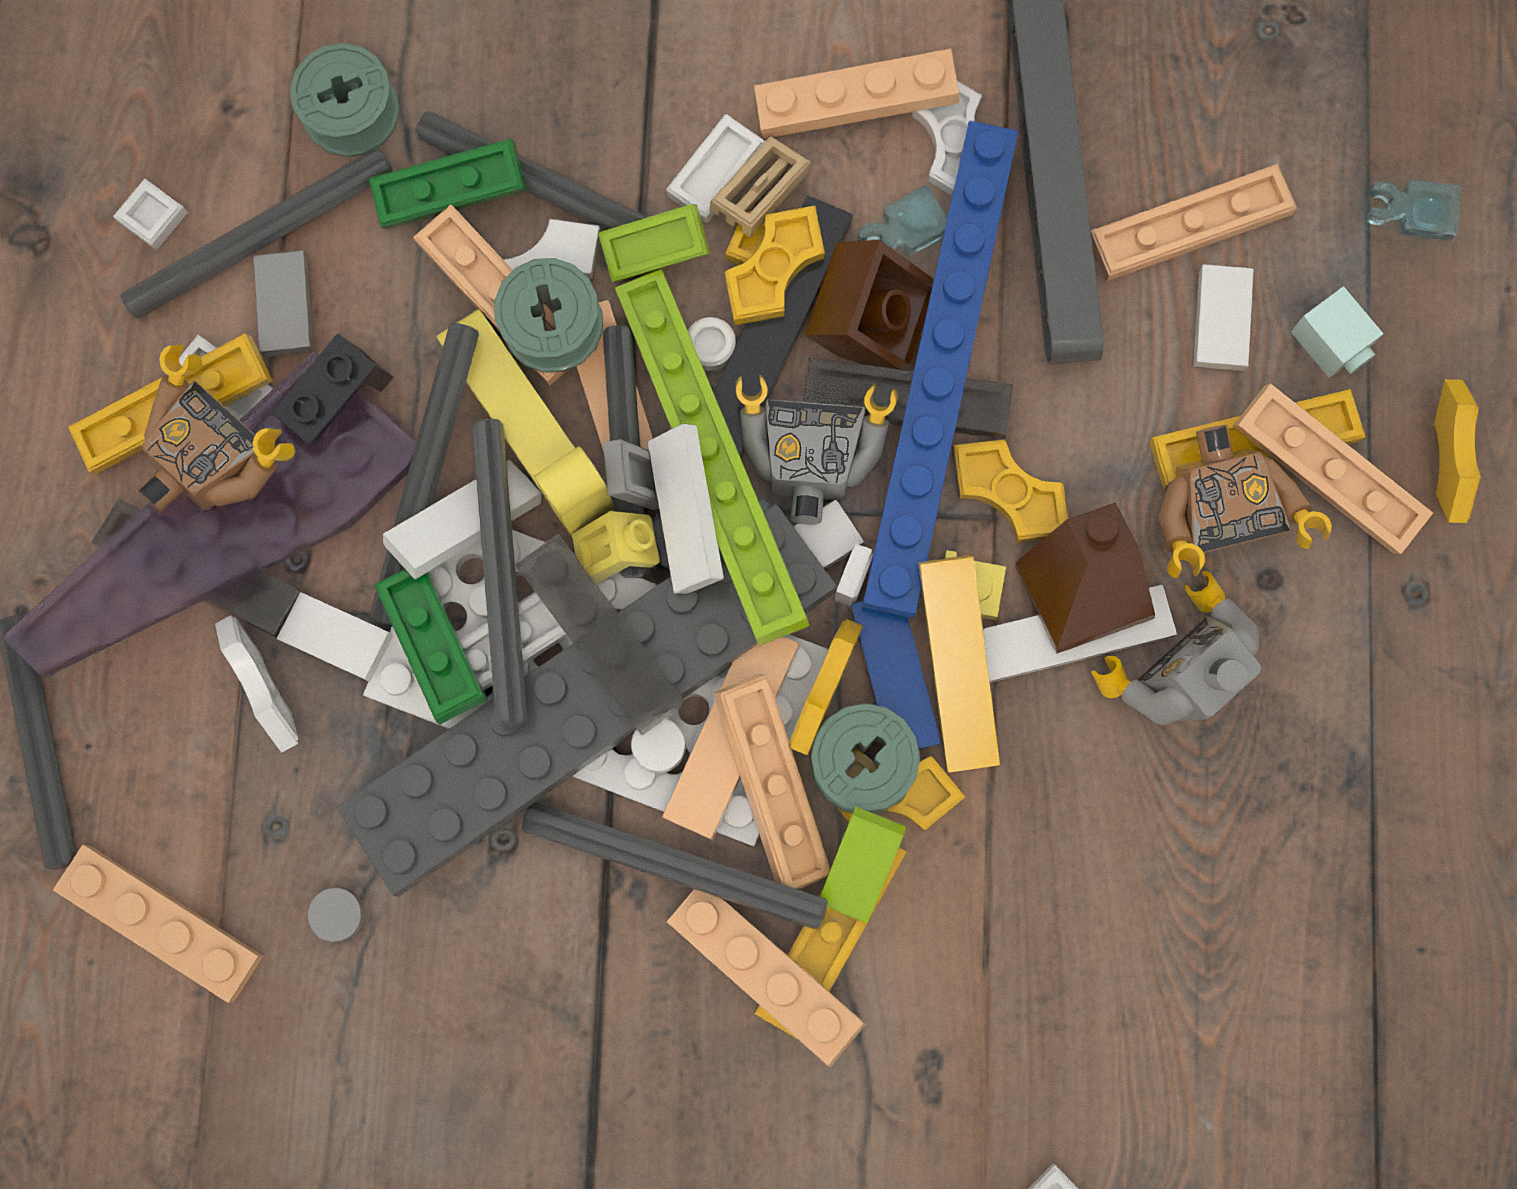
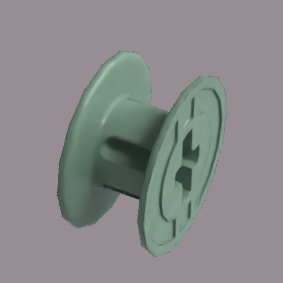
M346 43L323 46L306 56L294 72L290 87L292 108L304 124V128L313 142L328 153L344 157L364 155L374 148L383 145L395 130L400 113L397 92L389 82L388 73L378 57L362 46ZM349 98V101L346 103L342 102V100Z
M556 258L533 259L516 267L501 282L494 300L495 322L510 353L526 367L543 373L565 372L582 364L597 348L603 332L602 309L589 277L574 264ZM551 301L555 309L554 321L556 329L552 331H547L543 321L545 319V312L542 303Z
M866 703L845 707L829 717L815 736L811 756L815 784L827 801L842 811L853 813L855 806L874 814L884 812L901 801L917 777L920 761L916 736L905 720L886 707ZM875 741L881 744L883 748L877 753L873 761L877 770L870 773L865 767L855 779L846 774L856 759L852 752L853 750L860 748L864 753Z

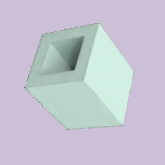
M1343 286L1305 314L1292 329L1291 334L1330 379L1343 368L1349 374H1352L1373 358L1376 354L1370 347L1383 335V332Z

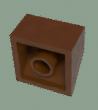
M881 240L837 242L805 336L840 358L903 378L912 379L934 278Z

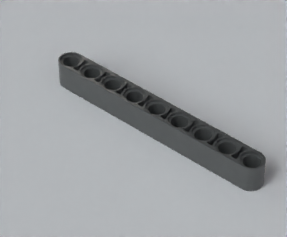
M1006 0L1047 362L1050 365L1098 361L1102 359L1103 332L1063 0Z

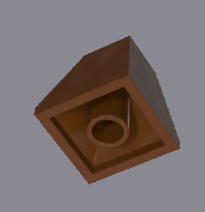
M1116 502L1067 519L1016 562V570L1056 654L1155 619V610L1139 548Z

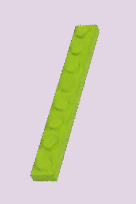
M662 268L615 287L671 429L681 424L697 426L717 543L758 645H764L810 626Z

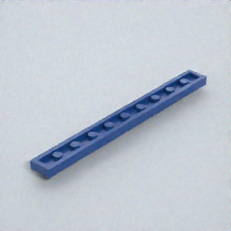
M970 120L968 122L862 605L865 608L914 618L921 591L918 562L927 561L1018 130Z

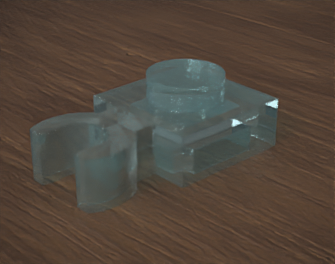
M1411 179L1404 187V192H1401L1398 187L1390 182H1376L1369 189L1368 196L1383 199L1387 204V209L1371 208L1366 214L1365 221L1373 225H1384L1392 219L1401 220L1400 234L1451 241L1458 231L1462 186Z
M925 185L883 209V217L887 223L884 225L880 223L865 225L858 232L857 241L877 239L892 249L901 245L909 257L943 238L947 216L929 187Z

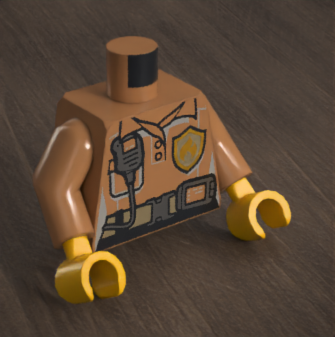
M170 345L164 348L159 360L160 366L166 375L162 376L144 434L145 441L142 446L151 463L159 471L138 489V492L160 513L182 493L188 496L202 510L210 509L214 505L221 507L255 498L275 471V461H288L294 456L295 448L293 444L281 443L275 448V440L281 435V429H261L255 435L195 380L189 385L185 380L186 376L195 375L202 368V360L198 354L187 355L182 367L179 357L183 351V346Z
M1219 425L1196 431L1202 460L1177 467L1176 478L1169 483L1158 512V519L1166 548L1173 553L1167 565V572L1173 578H1178L1182 568L1179 560L1189 562L1193 567L1194 576L1197 577L1205 563V552L1291 531L1290 523L1298 524L1296 541L1304 549L1311 548L1312 539L1305 529H1318L1322 533L1323 538L1328 541L1332 527L1330 519L1325 514L1312 512L1311 504L1298 485L1272 458L1265 457L1260 451L1254 450L1233 452L1227 425Z

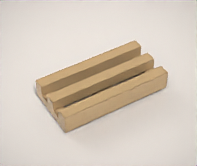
M770 136L710 201V211L717 216L723 213L726 215L727 223L733 227L738 223L742 226V233L751 237L765 222V215L772 214L809 173L811 162ZM774 154L778 155L780 158L754 183V186L737 205L733 204L731 201ZM790 165H793L753 211L748 214L747 212Z

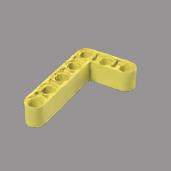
M477 309L458 321L457 323L475 328L479 333L466 383L489 417L502 422L504 439L570 536L572 537V533L609 511H615L613 501L608 496L607 487L582 448L580 446L576 448L573 446L483 313ZM448 329L436 336L442 347Z

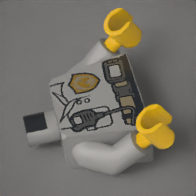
M759 375L761 390L755 396H747L742 392V378L740 376L736 381L735 388L738 399L741 403L745 404V408L740 411L742 446L758 477L771 482L772 494L792 497L791 521L806 525L821 523L823 500H844L847 488L861 485L881 459L889 426L885 416L893 411L897 403L898 394L894 388L892 390L890 404L880 407L872 399L876 385L873 384L865 395L864 404L870 412V415L865 417V407L766 399L765 409L760 406L765 400L768 390L763 376Z
M1202 571L1201 574L1208 583L1206 588L1194 592L1186 584L1185 591L1197 609L1201 612H1211V617L1207 616L1137 680L1129 681L1120 659L1116 656H1106L1104 658L1111 673L1101 675L1094 670L1091 673L1100 693L1104 697L1116 698L1122 695L1124 703L1157 724L1169 725L1176 721L1206 720L1216 714L1261 672L1262 666L1254 657L1259 650V629L1231 599H1225V593L1212 573Z

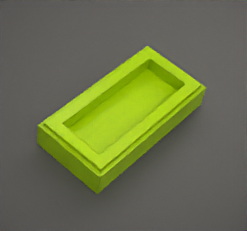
M690 204L598 233L612 282H619L711 254L697 204Z
M855 806L820 897L828 902V908L868 924L903 839L906 826Z

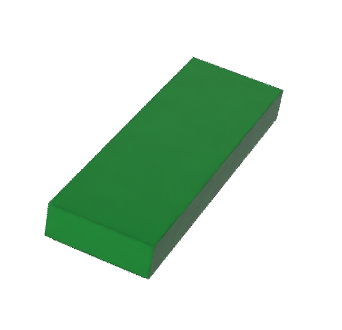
M511 138L369 178L380 227L386 230L437 216L450 205L459 210L527 191L516 143Z
M404 569L374 584L434 720L441 725L488 701L429 572L414 579Z

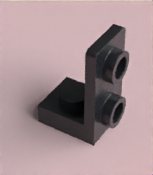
M337 333L274 408L273 414L302 440L312 445L318 441L365 383L382 392L394 377L357 345Z

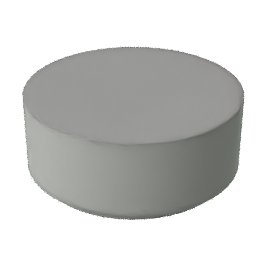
M343 888L323 890L314 897L308 909V923L311 930L316 936L329 942H341L352 938L359 932L365 919V909L361 899L354 892Z

